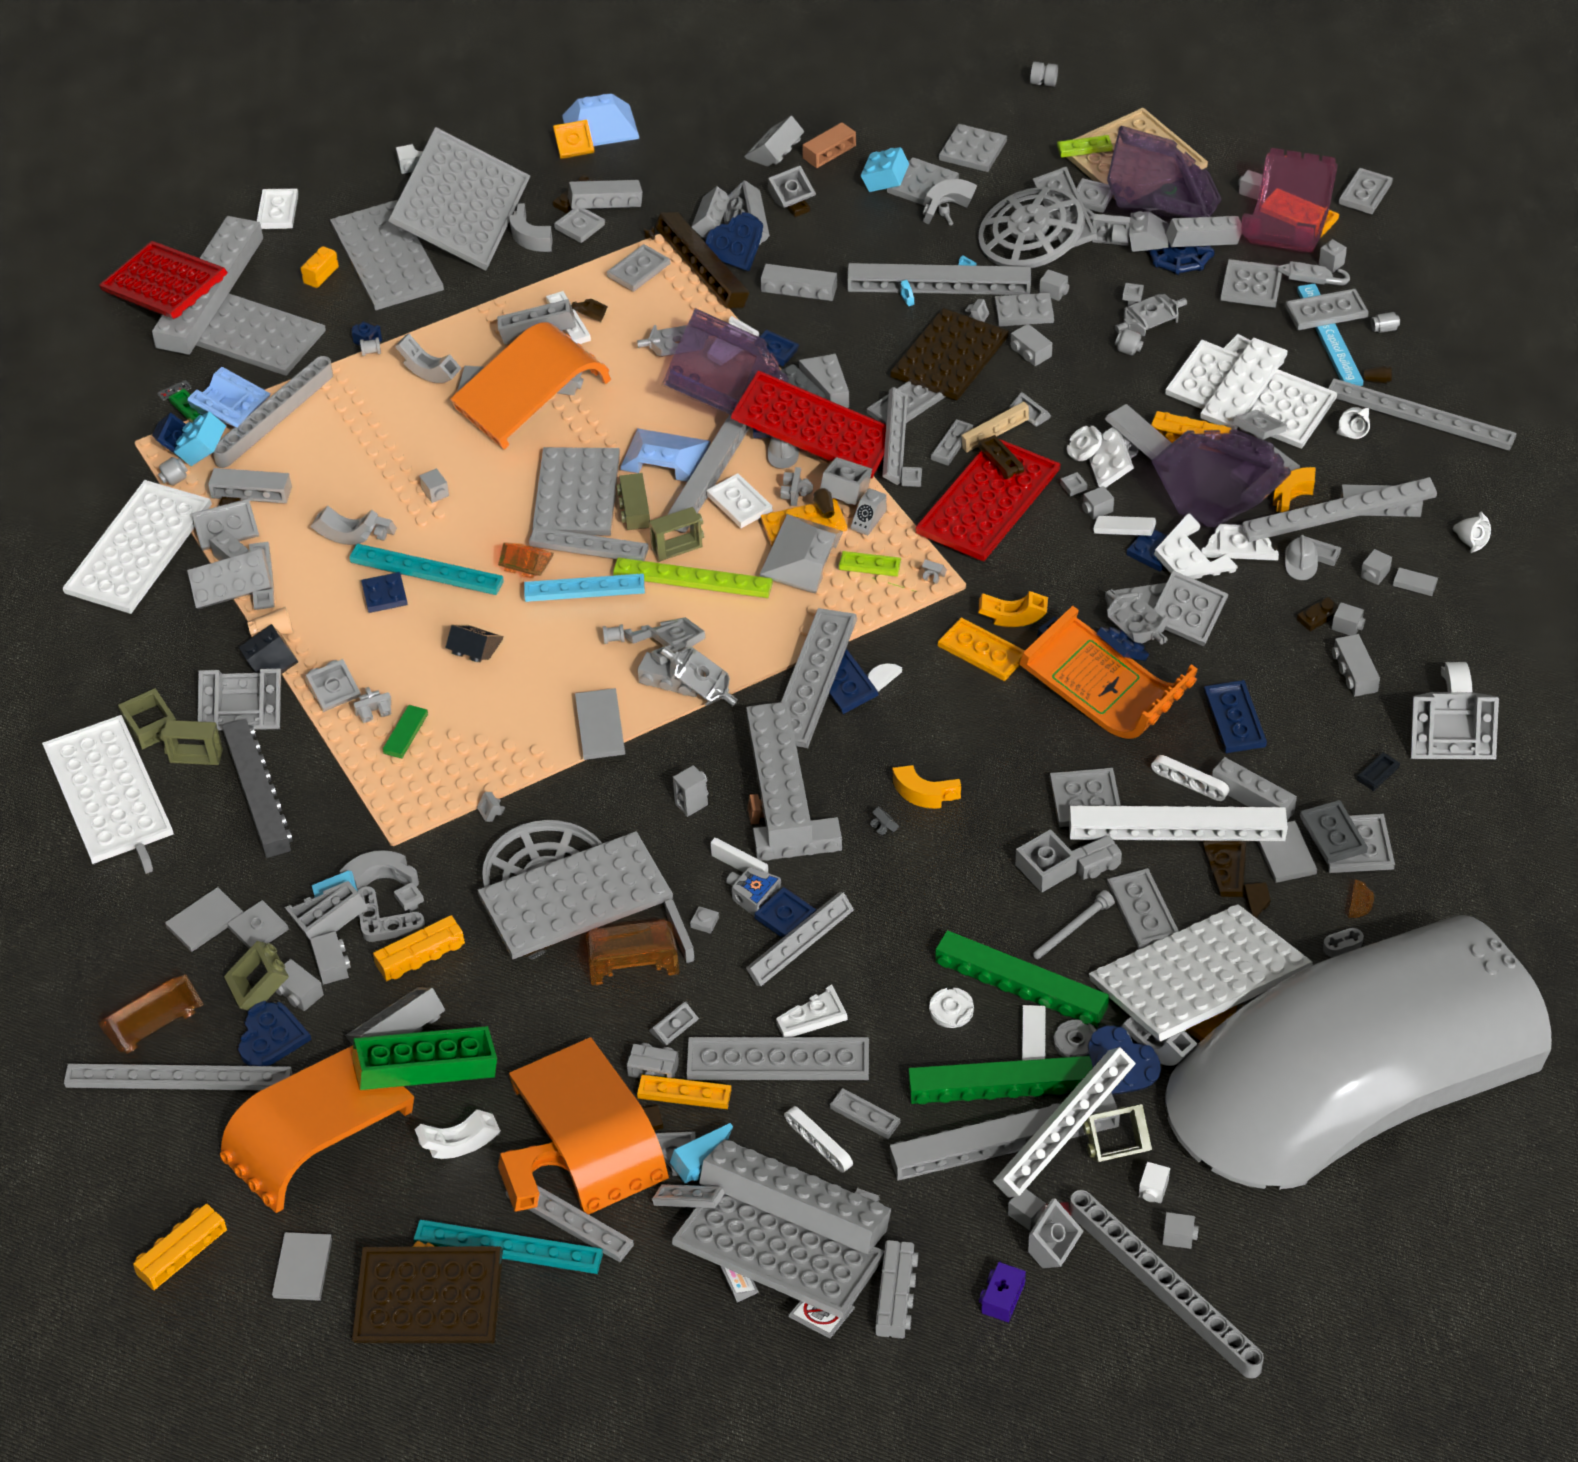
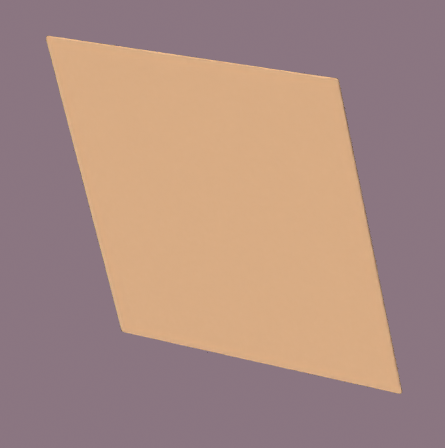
M661 234L655 235L654 240L651 238L642 240L407 333L429 355L442 358L450 354L462 369L448 382L434 383L414 374L404 365L403 362L406 359L395 346L405 335L380 344L381 354L376 352L362 356L361 351L331 363L333 377L236 461L228 467L221 468L289 473L292 489L287 503L250 501L259 537L239 541L248 550L249 544L269 542L275 607L254 610L253 594L233 600L247 622L286 607L294 633L282 636L299 662L281 675L391 846H396L476 810L484 792H492L495 798L500 799L585 761L583 758L575 693L616 688L624 743L706 706L705 704L708 700L699 694L696 697L639 683L638 667L646 652L651 653V651L664 646L653 637L633 644L625 638V635V642L612 641L604 644L603 626L611 628L619 627L623 624V630L631 629L634 632L642 630L641 626L649 625L654 628L661 626L660 622L686 617L705 631V639L692 647L728 673L730 678L728 693L733 694L796 665L818 608L856 614L857 621L849 639L851 641L966 589V583L926 537L915 533L916 525L873 476L872 479L870 478L868 489L871 488L886 494L887 511L867 536L851 529L859 501L854 505L846 504L844 501L836 499L846 521L847 531H843L837 547H833L823 568V579L816 594L773 581L769 598L644 581V594L525 602L524 582L614 576L613 571L617 559L530 546L529 540L533 532L543 447L619 448L620 458L617 484H620L621 475L637 474L621 470V465L637 428L703 439L712 443L731 411L736 408L757 371L772 375L782 370L772 361L760 358L750 352L751 346L755 341L722 366L708 359L707 352L716 338H719L722 334L724 326L728 325L730 317L738 318L719 301ZM643 244L670 259V265L634 292L607 277L608 270ZM561 291L565 293L571 305L573 302L579 303L584 302L586 299H594L608 306L601 322L576 311L591 337V341L580 345L588 353L594 355L600 363L608 367L611 380L607 384L603 383L599 374L595 376L594 373H591L590 369L582 371L581 378L584 380L581 389L577 388L575 395L556 393L507 438L509 446L505 450L458 410L454 409L450 398L458 391L464 366L485 367L510 345H505L498 330V316L548 304L546 296ZM692 319H695L704 328L718 327L719 335L708 336L702 350L657 356L649 346L638 348L637 340L650 337L649 335L654 325H656L657 330L692 325ZM290 380L265 389V391L271 393V397ZM224 423L226 428L220 439L235 427ZM750 427L715 484L717 485L738 473L772 505L773 511L770 513L815 503L813 501V494L820 489L823 472L832 462L799 448V457L793 466L784 469L776 468L768 460V446L771 438H753V428ZM152 434L135 441V447L159 484L209 498L212 503L209 509L218 507L221 499L211 498L208 485L213 469L220 468L215 464L213 453L193 466L182 460L188 469L186 472L187 477L172 486L168 482L164 484L158 474L161 472L159 466L171 457L176 459L179 457L156 441ZM643 463L639 473H643L651 521L668 515L687 481L676 480L674 468ZM795 467H800V478L802 480L807 478L813 484V491L806 496H802L799 493L797 506H791L790 499H781V486H789L783 485L784 472L794 473ZM437 468L447 481L449 496L431 503L422 491L420 475ZM616 485L611 536L600 537L647 543L649 550L645 561L760 577V572L772 548L761 518L740 528L707 497L698 512L703 519V524L701 525L704 533V538L702 539L703 547L659 562L651 549L650 528L627 530L626 523H622L621 511H624V509H620L619 497H622V495L618 496ZM327 506L348 519H360L373 510L378 514L377 516L392 520L397 529L394 535L387 533L386 539L383 541L377 539V535H374L375 528H373L367 540L360 544L502 575L504 582L498 594L493 595L401 574L408 605L368 613L361 580L395 572L351 563L349 557L356 544L347 545L334 542L322 536L310 526L317 514ZM690 527L685 533L676 530L665 533V541L690 533ZM194 528L191 534L201 548L196 528ZM519 548H521L520 553L524 549L525 553L528 550L532 553H538V556L542 554L541 559L546 557L545 561L543 562L542 560L540 564L548 562L541 575L526 571V568L522 570L507 564ZM212 549L203 551L210 563L219 561L213 556ZM842 551L901 558V565L898 577L839 570ZM925 559L942 564L947 569L945 577L939 576L937 584L933 582L934 575H930L927 581L923 579L925 570L922 565ZM451 625H471L504 636L489 660H481V662L472 661L469 659L470 656L465 654L463 657L454 655L452 650L445 648ZM343 659L361 695L366 694V687H370L371 692L379 690L380 695L387 692L390 693L391 715L381 717L379 710L371 711L373 720L363 723L359 715L356 716L354 712V703L360 701L359 697L323 712L305 681L306 674L314 668L320 669L325 667L333 660L339 661ZM408 705L427 709L428 716L404 757L401 759L383 754V747Z

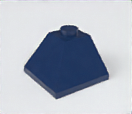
M169 413L158 422L152 436L156 441L174 453L177 446L176 441L182 436V429L186 424L172 413Z

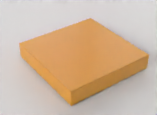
M587 120L553 126L560 159L594 153Z

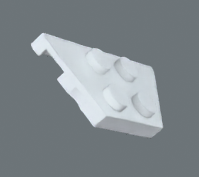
M1220 524L1215 534L1210 537L1207 546L1201 550L1205 557L1220 558L1227 554L1229 558L1278 560L1279 556L1278 551H1274L1271 547L1269 538L1249 542L1242 527L1243 525Z

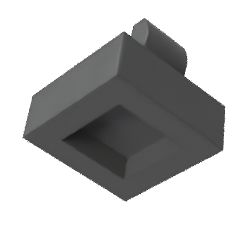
M879 806L873 811L877 818L873 819L870 825L876 828L881 824V827L877 830L880 835H884L888 828L895 832L900 827Z

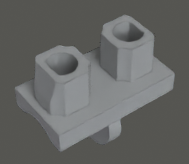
M795 467L794 473L784 472L783 485L789 486H781V499H790L791 506H797L799 493L802 496H806L813 491V484L807 478L803 480L800 478V467Z
M366 687V694L359 696L360 701L354 703L355 715H359L363 723L373 720L371 711L379 710L381 717L391 715V696L389 692L380 695L379 690L371 692L370 687Z

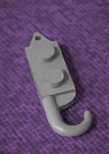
M1290 261L1289 264L1278 267V271L1289 276V279L1338 286H1343L1350 281V275L1342 269L1337 271L1344 275L1345 278L1343 279L1333 277L1330 270L1319 265Z

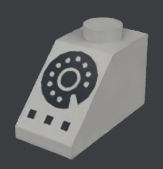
M871 488L866 491L859 501L851 524L852 530L867 536L870 534L887 511L886 494Z

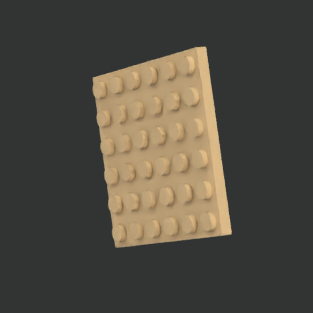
M1144 108L1075 138L1082 139L1109 135L1113 145L1112 151L1067 157L1093 181L1116 186L1112 197L1122 206L1161 189L1164 185H1170L1206 168L1208 164L1207 160Z

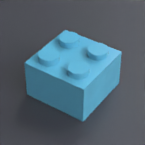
M901 147L889 148L881 152L876 151L869 155L861 177L869 192L900 186L909 162Z
M207 412L203 416L199 415L194 422H188L183 427V434L176 441L177 446L174 453L187 464L193 466L214 452L226 425L211 412Z

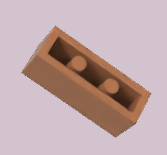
M844 123L836 125L803 144V159L816 168L822 166L855 147L856 132Z

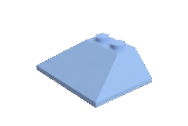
M602 94L577 99L562 115L564 124L587 120L593 146L639 139L630 105L613 94Z
M221 367L214 373L210 386L203 392L196 390L188 397V403L191 408L197 410L200 414L211 412L221 422L238 427L270 397L271 393Z
M637 428L621 465V470L639 473L643 463L675 469L676 480L688 482L711 442Z

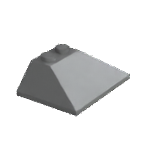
M787 514L760 572V577L772 578L773 581L816 594L823 579L825 563L832 548L837 547L843 531Z
M260 669V673L222 674L219 670L199 671L198 722H216L218 731H223L222 725L246 718L248 725H253L254 730L280 729L281 669Z
M1429 692L1413 696L1411 759H1496L1499 697L1474 692Z

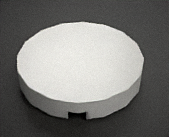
M1094 426L1081 427L1071 436L1070 445H1067V453L1075 461H1084L1092 457L1101 445V432Z
M953 988V990L941 989L930 1000V1015L937 1024L943 1027H961L968 1023L973 1016L974 1005L972 997L966 991L959 988Z

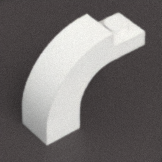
M1445 662V667H1441V676L1446 680L1448 692H1472V681L1468 664L1466 662Z
M476 1110L457 1126L439 1129L420 1124L415 1129V1132L418 1136L419 1144L423 1148L429 1149L433 1158L447 1159L459 1157L481 1148L490 1142L500 1132V1129L492 1113Z

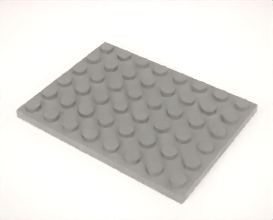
M435 127L388 221L486 271L510 221L509 215L513 214L530 175Z

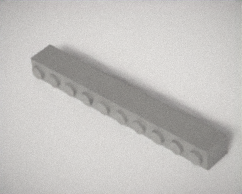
M849 263L848 292L901 293V281L907 280L912 293L1030 294L1031 267Z
M1111 1092L1093 1113L1117 1108ZM1052 1104L1041 1109H1031L1028 1112L1017 1115L1010 1114L1004 1118L986 1120L980 1124L965 1125L959 1129L945 1130L938 1134L920 1136L914 1140L899 1141L890 1145V1160L896 1178L899 1181L1020 1151L1061 1104ZM1120 1114L1094 1120L1096 1132L1119 1127ZM1082 1125L1071 1138L1085 1135Z

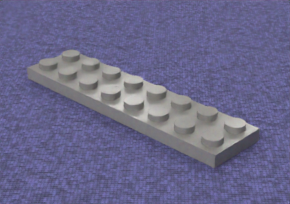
M817 609L781 701H788L795 742L798 747L808 748L856 624L857 615L854 613Z
M689 1037L687 1080H869V1037Z

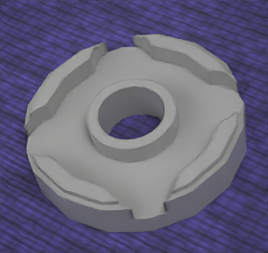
M1068 1020L1060 1024L1054 1034L1055 1049L1064 1058L1088 1056L1087 1045L1092 1034L1097 1030L1093 1025L1089 1023L1088 1025L1084 1024L1081 1020ZM1073 1037H1079L1082 1039V1041L1079 1043L1072 1042L1070 1039Z

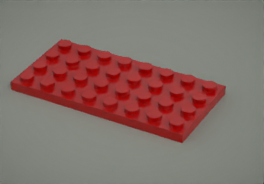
M151 241L99 284L102 291L175 319L181 316L186 308L194 305L199 297L207 294L212 286L221 282L228 272L222 266Z
M759 370L731 416V419L785 441L828 461L833 462L838 457L871 468V479L884 458L886 424Z
M999 439L1023 464L1024 472L1019 475L1014 474L1013 477L1005 479L1002 472L981 450L916 526L915 533L984 562L1058 473L1061 464Z

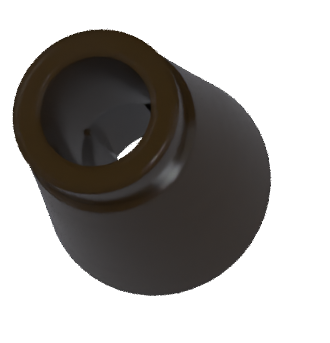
M1384 365L1364 370L1365 381L1387 384V382H1392V369Z
M826 488L815 491L813 501L824 518L834 516L832 493Z

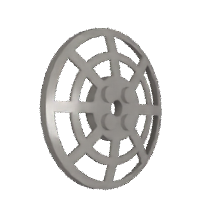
M1037 187L1019 191L1000 201L987 213L979 229L980 247L984 255L991 262L999 266L1031 268L1042 266L1061 257L1074 246L1083 232L1085 216L1079 201L1072 194L1064 190L1051 187ZM1047 193L1059 194L1070 200L1060 202L1058 199L1048 196ZM1035 199L1032 204L1025 206L1020 204L1022 201ZM1043 199L1055 203L1048 207L1040 205ZM1008 204L999 212L997 217L991 218L1000 208ZM1012 206L1016 209L1010 216H1003ZM1076 206L1078 212L1076 224L1066 222L1067 213L1065 207ZM1060 209V220L1051 219L1050 212ZM1008 222V228L999 234L998 224ZM993 224L995 238L986 245L983 232L986 225ZM1050 225L1057 226L1047 237L1044 235ZM1063 228L1073 231L1064 243L1053 249L1050 241L1057 237ZM1011 234L1017 241L1013 244L1007 242L1004 238ZM1035 238H1038L1039 240L1034 243L1023 244L1024 240H1032ZM999 243L1003 247L1013 250L1012 258L1000 257L994 254L991 249ZM1043 246L1047 254L1036 258L1019 260L1021 251Z
M542 820L520 825L501 836L487 853L482 873L484 887L490 886L489 877L492 864L504 870L503 881L510 878V873L519 875L563 859L565 853L570 855L579 853L578 850L569 846L572 835L583 839L592 847L601 845L602 842L586 829L568 822ZM539 831L564 832L560 843L543 842L533 844L529 835ZM519 837L522 838L525 848L518 851L508 863L496 857L507 844ZM557 850L555 856L542 857L539 856L537 851ZM529 854L532 861L524 869L515 866L521 858Z

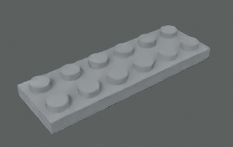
M1067 167L1033 178L1036 188L1051 187L1064 190L1072 194L1081 204L1085 216V224L1081 236L1073 247L1098 239ZM1047 193L1048 196L1054 197L1060 202L1070 200L1059 194ZM1046 199L1042 200L1044 207L1055 204ZM1076 206L1065 207L1067 213L1066 222L1076 224L1078 219ZM1060 209L1050 212L1051 219L1060 220ZM1062 229L1057 236L1060 245L1068 239L1073 232L1072 230Z

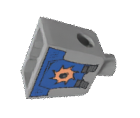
M748 868L741 876L731 872L727 878V884L732 886V899L754 917L755 912L781 890L780 877L754 868Z

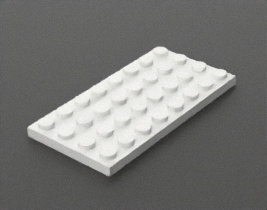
M1201 340L1166 388V395L1204 409L1241 355ZM1277 369L1248 412L1259 410L1287 424L1286 432L1271 437L1302 449L1337 398V392Z
M144 480L64 585V593L131 614L195 528L191 513L209 509L212 505L211 500Z
M122 715L42 743L92 864L135 849V846L138 844L146 845L174 834Z

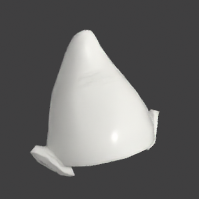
M1352 407L1344 411L1339 419L1337 434L1353 439L1364 437L1370 429L1369 408Z
M1480 512L1478 517L1464 519L1455 524L1453 531L1458 534L1459 539L1471 547L1470 553L1482 549L1487 544L1491 534L1489 519Z

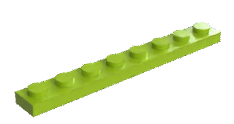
M625 558L617 559L613 571L614 576L644 574V581L763 598H769L773 585L772 578Z

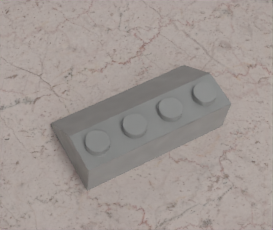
M744 180L728 195L730 199L723 215L724 222L728 225L733 217L735 218L743 212L751 213L758 217L763 223L760 245L770 236L759 189Z
M417 987L345 1036L353 1044L354 1038L419 1033L423 1030V1025L428 1022L430 1024L437 1021L441 1017L440 1014L445 1011V1008L433 988Z

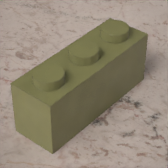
M643 473L621 475L620 484H617L618 496L622 495V497H619L620 509H624V511H621L622 523H626L627 530L650 528V514Z

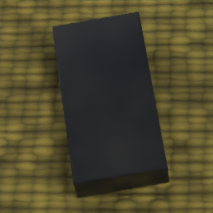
M1382 752L1357 775V781L1374 791L1399 768L1400 762Z

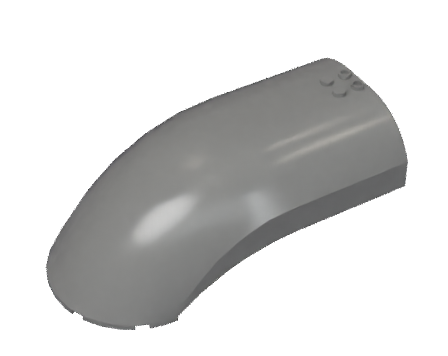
M1455 915L1311 965L1283 980L1246 1004L1209 1033L1177 1064L1170 1076L1165 1093V1107H1167L1169 1114L1167 1119L1178 1141L1198 1162L1203 1160L1213 1167L1212 1172L1249 1187L1265 1189L1266 1185L1278 1186L1279 1189L1302 1186L1335 1160L1385 1130L1435 1108L1541 1071L1551 1051L1552 1039L1548 1012L1541 993L1530 974L1492 929L1474 917Z

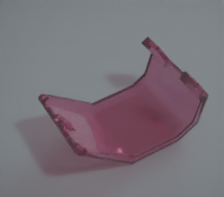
M1271 148L1270 153L1266 155L1259 198L1253 215L1244 213L1242 217L1241 230L1247 242L1306 253L1313 252L1319 243L1329 213L1338 164L1335 163L1336 158L1323 156L1322 161H1319L1320 155L1305 153L1304 158H1301L1302 152L1287 150V155H1284V149Z

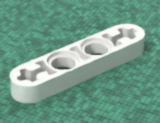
M1158 755L1151 765L1153 771L1158 775L1217 801H1223L1230 791L1225 782L1164 755Z
M793 1106L785 1112L784 1116L788 1124L837 1170L843 1173L853 1166V1161L849 1154L798 1107Z

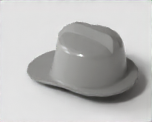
M772 436L768 446V460L770 464L781 469L793 466L799 457V447Z
M1304 535L1294 539L1286 547L1285 566L1287 573L1292 578L1301 581L1308 580L1317 571V549L1314 543L1305 538Z

